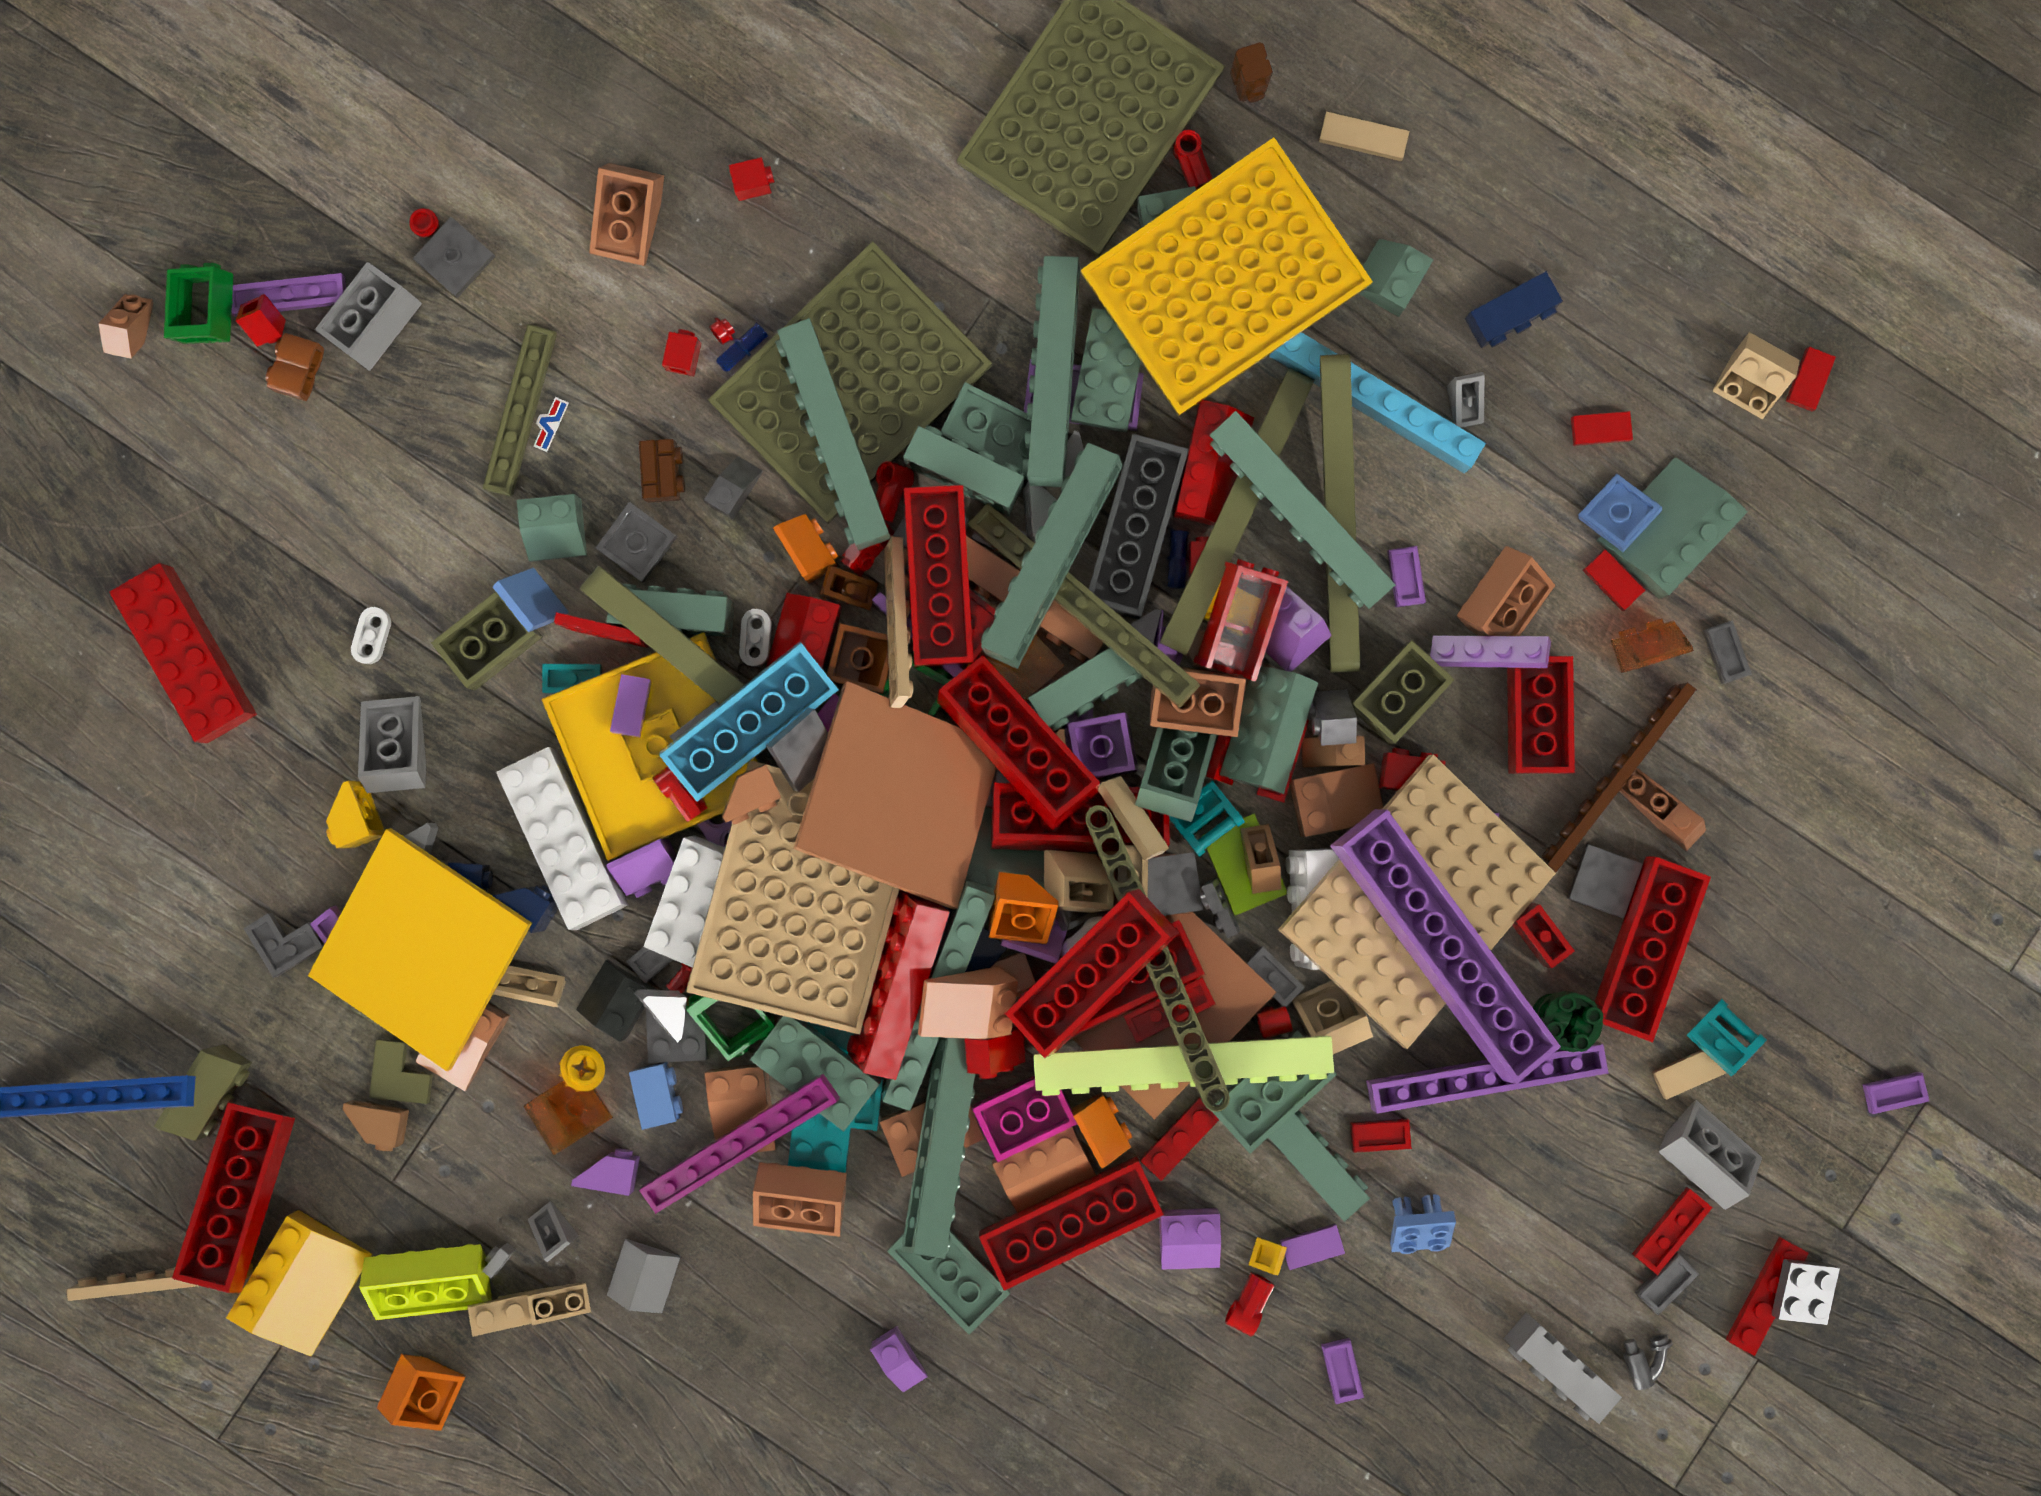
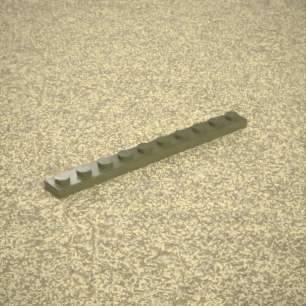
M987 503L968 525L1021 571L1023 557L1026 552H1031L1035 543ZM1069 572L1067 573L1054 600L1180 708L1200 687L1199 683Z

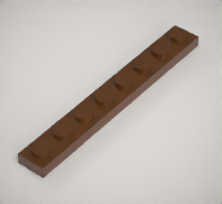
M1688 682L1678 686L1675 684L1668 690L1664 696L1666 702L1661 708L1657 707L1651 712L1647 718L1649 724L1643 731L1639 730L1631 738L1629 744L1632 746L1627 753H1621L1612 764L1613 771L1608 777L1603 776L1594 787L1597 792L1590 800L1587 798L1577 809L1579 815L1573 823L1569 821L1559 833L1562 837L1557 844H1551L1545 850L1542 858L1555 873L1697 689Z

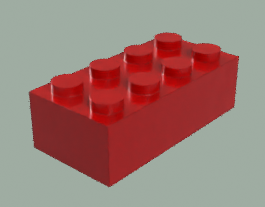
M1549 656L1548 668H1507L1508 774L1575 773L1573 656Z

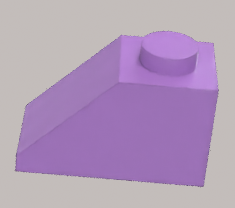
M615 1149V1152L609 1153L574 1178L571 1186L629 1196L635 1189L640 1156L632 1155L633 1151L628 1149Z
M898 1326L872 1341L870 1348L872 1354L885 1375L902 1392L928 1377Z

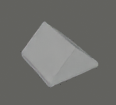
M625 1239L607 1296L629 1311L662 1313L681 1256Z

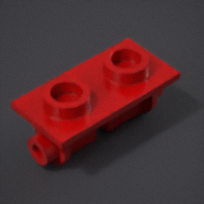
M886 523L890 537H892L895 531ZM889 540L862 550H858L855 543L851 544L842 554L844 558L841 562L861 577L865 571L872 567L874 560L886 547Z

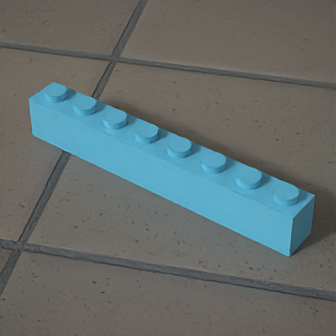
M1301 332L1270 353L1269 357L1288 368L1315 379L1314 384L1320 387V355H1335L1337 353ZM1351 362L1352 407L1462 473H1466L1472 468L1484 448L1485 442Z

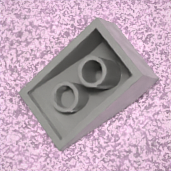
M419 696L361 702L358 778L367 793L425 788L426 756L421 699Z

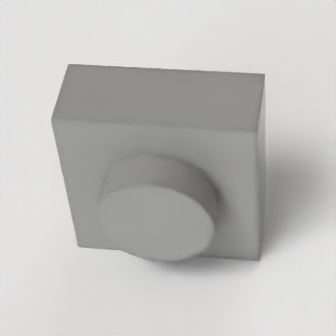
M508 1242L500 1249L495 1246L485 1258L488 1264L482 1272L490 1278L494 1277L516 1249Z

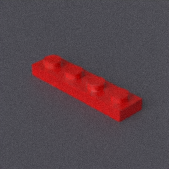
M1781 1237L1778 1238L1725 1340L1753 1356L1756 1355L1775 1319L1771 1314L1784 1259L1805 1261L1809 1254L1807 1251Z

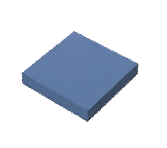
M1616 474L1578 514V519L1620 551L1624 552L1660 514L1662 506Z
M534 568L498 580L493 586V589L528 632L554 622L556 612L566 615L569 613Z

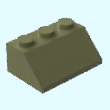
M223 1044L201 1050L186 1073L188 1076H196L194 1107L165 1108L154 1127L158 1130L194 1141L210 1137L219 1125L217 1119L222 1111L225 1112L227 1103H233L235 1097L232 1094L237 1086H242L250 1074L247 1070L252 1062Z

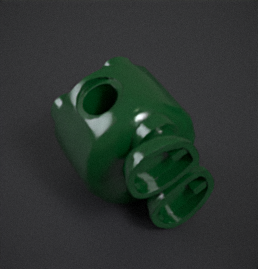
M1570 991L1545 994L1533 1006L1537 1015L1561 1046L1559 1048L1561 1050L1569 1052L1587 1051L1601 1035L1603 1013L1596 1003L1585 995Z

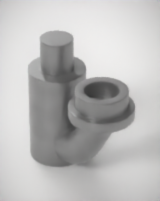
M1661 1334L1650 1339L1652 1343L1650 1345L1651 1350L1656 1351L1654 1361L1650 1367L1643 1349L1637 1347L1635 1339L1624 1341L1627 1352L1623 1356L1635 1390H1644L1654 1386V1381L1661 1375L1668 1348L1673 1345L1668 1335Z

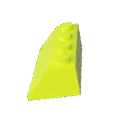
M467 1244L460 1247L364 1257L359 1288L376 1320L468 1310V1305L492 1300L490 1277L482 1272L488 1263L485 1261L486 1256L481 1244Z

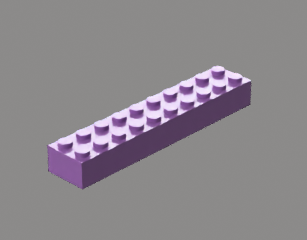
M1375 809L1330 845L1502 1080L1518 1084L1561 1047L1387 809Z

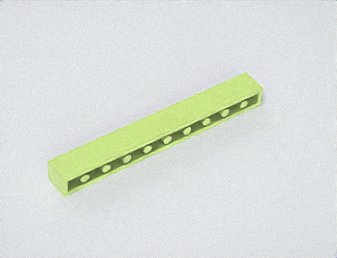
M1331 1036L1208 1043L1225 1085L1238 1084L1239 1078H1249L1250 1083L1268 1082L1267 1077L1279 1076V1081H1296L1297 1075L1309 1074L1310 1080L1327 1079V1073H1334ZM1200 1043L1184 1044V1046L1192 1050L1197 1048ZM1179 1045L1056 1052L1047 1058H1044L1040 1053H1034L1036 1091L1042 1090V1096L1060 1095V1089H1072V1094L1090 1093V1087H1101V1092L1119 1091V1086L1131 1085V1090L1149 1089V1084L1156 1083L1161 1084V1089L1178 1088V1082H1190V1087H1196ZM1200 1061L1195 1068L1196 1074L1199 1077H1207L1212 1070L1211 1064L1208 1061Z

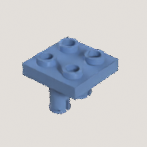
M1433 1194V1200H1431L1430 1195L1421 1198L1425 1214H1413L1411 1198L1404 1197L1403 1203L1401 1197L1395 1198L1392 1201L1396 1216L1394 1217L1390 1238L1391 1251L1411 1254L1417 1250L1441 1251L1446 1247H1450L1456 1224L1454 1211L1442 1212L1440 1196Z

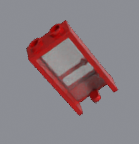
M1240 559L1237 560L1236 564L1225 561L1224 566L1226 568L1198 656L1195 655L1193 662L1231 675L1241 674L1244 678L1256 682L1288 581L1278 578L1279 572L1263 567L1262 571L1258 572L1253 570L1255 565L1253 563Z

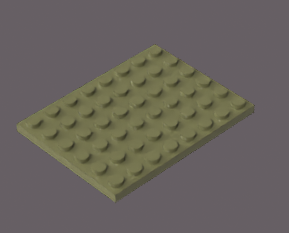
M1064 0L956 162L1099 257L1137 201L1138 196L1141 195L1174 146L1177 136L1184 131L1223 73L1225 65L1125 0Z
M873 241L784 326L787 327L810 318L870 482L876 479V472L881 463L885 461L893 462L908 448L918 426L924 429L927 425L931 426L956 401L964 382L973 385L992 367L989 359ZM777 333L726 381L708 401L829 524L838 515L834 501L839 500L836 490L830 491L824 474L829 473L826 463L820 464L814 448L818 447L819 444L816 436L810 437L804 421L808 420L809 417L806 409L801 411L797 403L795 394L799 393V389L796 383H790L785 367L790 365L787 356L782 358L775 343V341L780 339Z

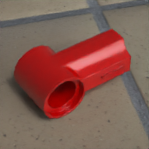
M1184 130L1176 138L1173 146V155L1179 161L1188 187L1195 186V189L1198 190L1213 178L1201 148L1202 142L1199 134L1193 130ZM1188 141L1192 143L1194 150L1191 152L1184 151L1180 143Z
M885 461L880 464L876 472V481L879 487L875 496L884 520L893 522L902 494L904 493V488H911L914 483V473L908 467Z
M668 766L652 777L660 791L666 798L671 799L687 822L708 808L703 798L698 802L693 798Z
M1267 1006L1261 1009V1013H1257L1256 1018L1263 1039L1293 1031L1286 1006L1276 1009L1272 1006Z
M1251 1272L1238 1300H1234L1225 1318V1324L1252 1337L1260 1325L1263 1315L1262 1310L1275 1286L1274 1283Z

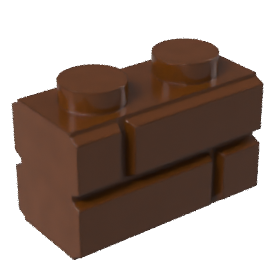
M1259 42L1240 48L1235 53L1230 74L1234 85H1236L1239 101L1244 102L1248 100L1249 103H1253L1265 97L1273 71L1269 60L1266 59L1267 53L1263 43Z
M674 439L639 441L642 499L648 503L681 500L680 493L685 492L684 476L679 475L678 464H683L682 447H677Z

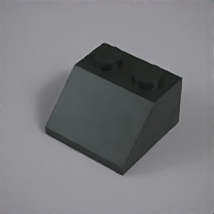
M605 960L576 1010L593 1026L621 1042L627 1039L645 1009V1006L636 997L634 992L638 989L656 990V988L644 983L641 979L611 961Z

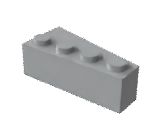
M1527 1312L1503 1338L1510 1345L1507 1350L1520 1362L1525 1359L1531 1364L1532 1367L1529 1370L1542 1382L1547 1378L1554 1385L1551 1389L1562 1400L1571 1399L1576 1404L1573 1409L1586 1421L1591 1417L1600 1424L1622 1398Z

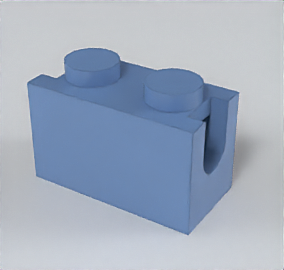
M668 1062L637 1068L629 1072L642 1130L676 1122L677 1119L681 1118L680 1113H683V1105L680 1096L675 1095L673 1086L677 1084L676 1074L673 1067L669 1068Z

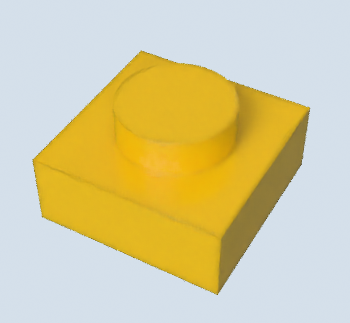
M1257 1237L1249 1266L1278 1276L1287 1247Z

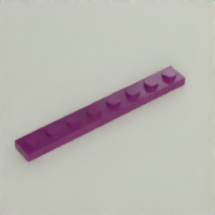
M821 1074L646 1183L639 1191L656 1214L833 1105L839 1100L840 1096L826 1076Z

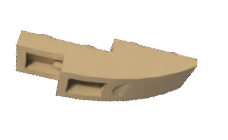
M586 1282L500 1296L498 1299L468 1305L472 1337L527 1324L537 1325L591 1312Z

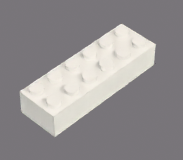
M547 747L497 771V776L568 930H578L628 906L621 887L606 866L609 861L606 859L602 846L558 751Z

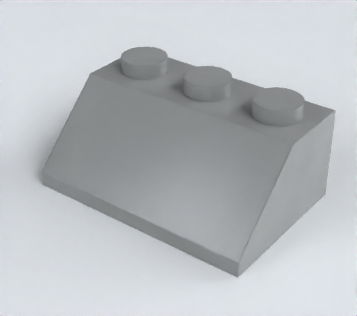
M367 262L315 330L370 371L422 303L401 285Z
M1697 1100L1690 1104L1666 1132L1659 1149V1153L1667 1161L1671 1162L1690 1181L1694 1182L1725 1210L1750 1195L1762 1157Z

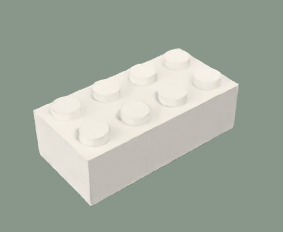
M696 835L683 838L643 947L693 967L725 850L724 847Z
M1333 849L1289 850V857L1286 858V871L1290 874L1291 886L1287 888V898L1289 903L1292 904V913L1338 861L1339 858ZM1291 944L1290 956L1295 966L1311 970L1319 969L1294 944Z

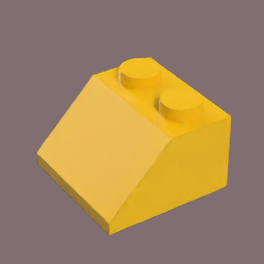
M348 780L343 782L326 820L328 825L326 833L331 844L335 845L336 848H356L381 838L385 829L371 793L365 791L360 781Z

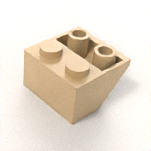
M1749 332L1732 354L1714 386L1713 392L1763 419L1797 376L1799 360Z
M1044 850V889L1058 900L1059 906L1057 910L1094 913L1113 908V888L1104 866L1096 854Z

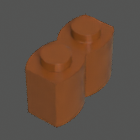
M285 333L282 339H279L275 345L276 360L273 366L268 368L265 377L267 387L274 392L307 401L313 389L315 375L322 362L324 347L318 342Z

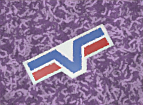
M555 397L548 414L539 415L536 424L541 430L534 447L545 452L548 451L567 409L568 402Z

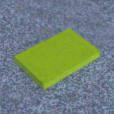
M1255 814L1244 817L1245 823L1239 827H1233L1206 848L1234 916L1287 894L1282 878L1280 890L1252 894L1240 829L1260 826Z

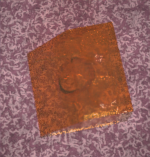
M1663 618L1645 623L1647 629L1639 632L1636 631L1635 627L1618 632L1620 638L1611 640L1621 673L1694 651L1691 643L1675 621L1664 623Z
M583 1069L579 1070L580 1078L585 1073ZM563 1080L523 1106L553 1155L564 1150L613 1118L595 1088L588 1092H576L575 1089L565 1086L566 1082Z

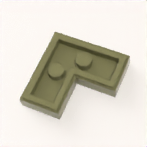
M377 1039L369 1098L428 1104L430 1103L433 1074L404 1071L407 1044L403 1041Z

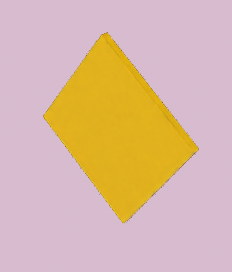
M704 632L689 638L715 659ZM657 652L542 699L607 861L721 815L736 777L746 772L748 762L703 797L708 808L689 822L685 820L671 799L666 798L652 779L654 775L667 767L666 763L659 756L660 751L673 742L670 735L716 702V700ZM621 674L646 678L652 681L640 738L610 732ZM756 756L751 759V761L758 762Z
M392 828L385 830L308 976L439 1067L449 1071L454 1066L532 922Z

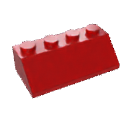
M1207 400L1199 402L1173 517L1215 525L1238 475L1230 467L1233 463L1226 453L1221 457L1212 448L1210 443L1213 439L1210 437V434L1235 411L1251 428L1254 417L1229 405Z
M786 593L766 668L797 643L801 642L825 672L842 607L839 604L821 599Z

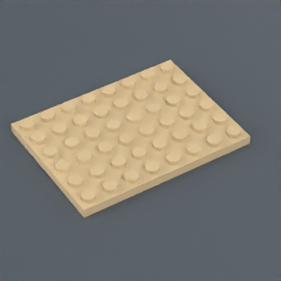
M1429 755L1383 807L1396 820L1490 950L1493 949L1556 874L1434 755ZM1340 859L1278 929L1403 1048L1408 1049L1446 1004Z
M750 760L746 772L763 765V763ZM767 765L781 798L775 800L777 806L761 813L759 808L748 813V819L735 825L731 824L686 992L860 1035L899 889L793 849L814 779L800 792H797L791 788L780 768Z

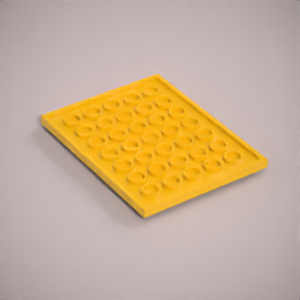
M1274 137L1081 269V274L1178 416L1373 283Z

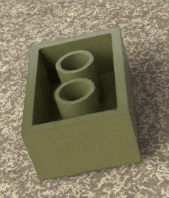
M495 591L433 640L431 644L467 689L476 691L543 638V636L537 629L528 632Z
M1411 640L1401 647L1351 703L1355 714L1383 740L1392 745L1396 744L1455 679Z

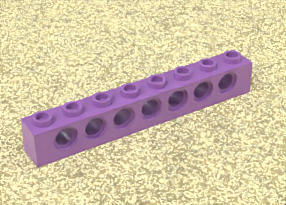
M1595 1042L1594 1045L1584 1052H1569L1558 1049L1518 1084L1502 1080L1488 1060L1366 1080L1371 1109L1378 1114L1608 1074V1067L1603 1044Z

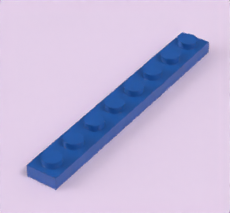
M186 1075L0 1087V1118L194 1107L196 1076Z

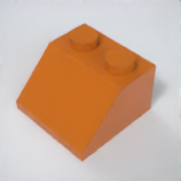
M803 514L772 527L808 584L825 575L828 566L838 567L834 559L839 556L830 542L827 544L823 543L819 535L824 532L815 518L809 520L807 515Z
M999 872L994 889L995 898L989 911V938L1047 944L1059 906L1058 900L1029 875Z
M1103 1092L1072 1108L1073 1117L1101 1168H1104L1130 1149L1129 1139L1133 1138L1126 1123L1119 1124L1114 1115L1119 1110L1112 1097L1105 1098Z
M401 1354L377 1409L391 1425L441 1431L465 1380V1376L426 1357Z

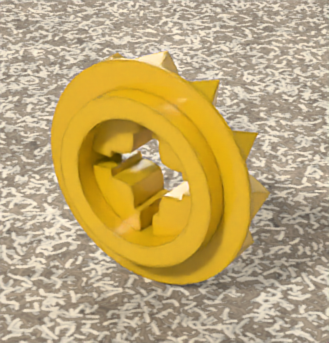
M579 1045L570 1048L564 1053L559 1062V1076L566 1082L565 1086L575 1089L576 1092H588L596 1088L602 1082L605 1075L603 1058L595 1049L589 1046ZM583 1060V1067L589 1073H584L580 1078L579 1071L573 1066H578Z

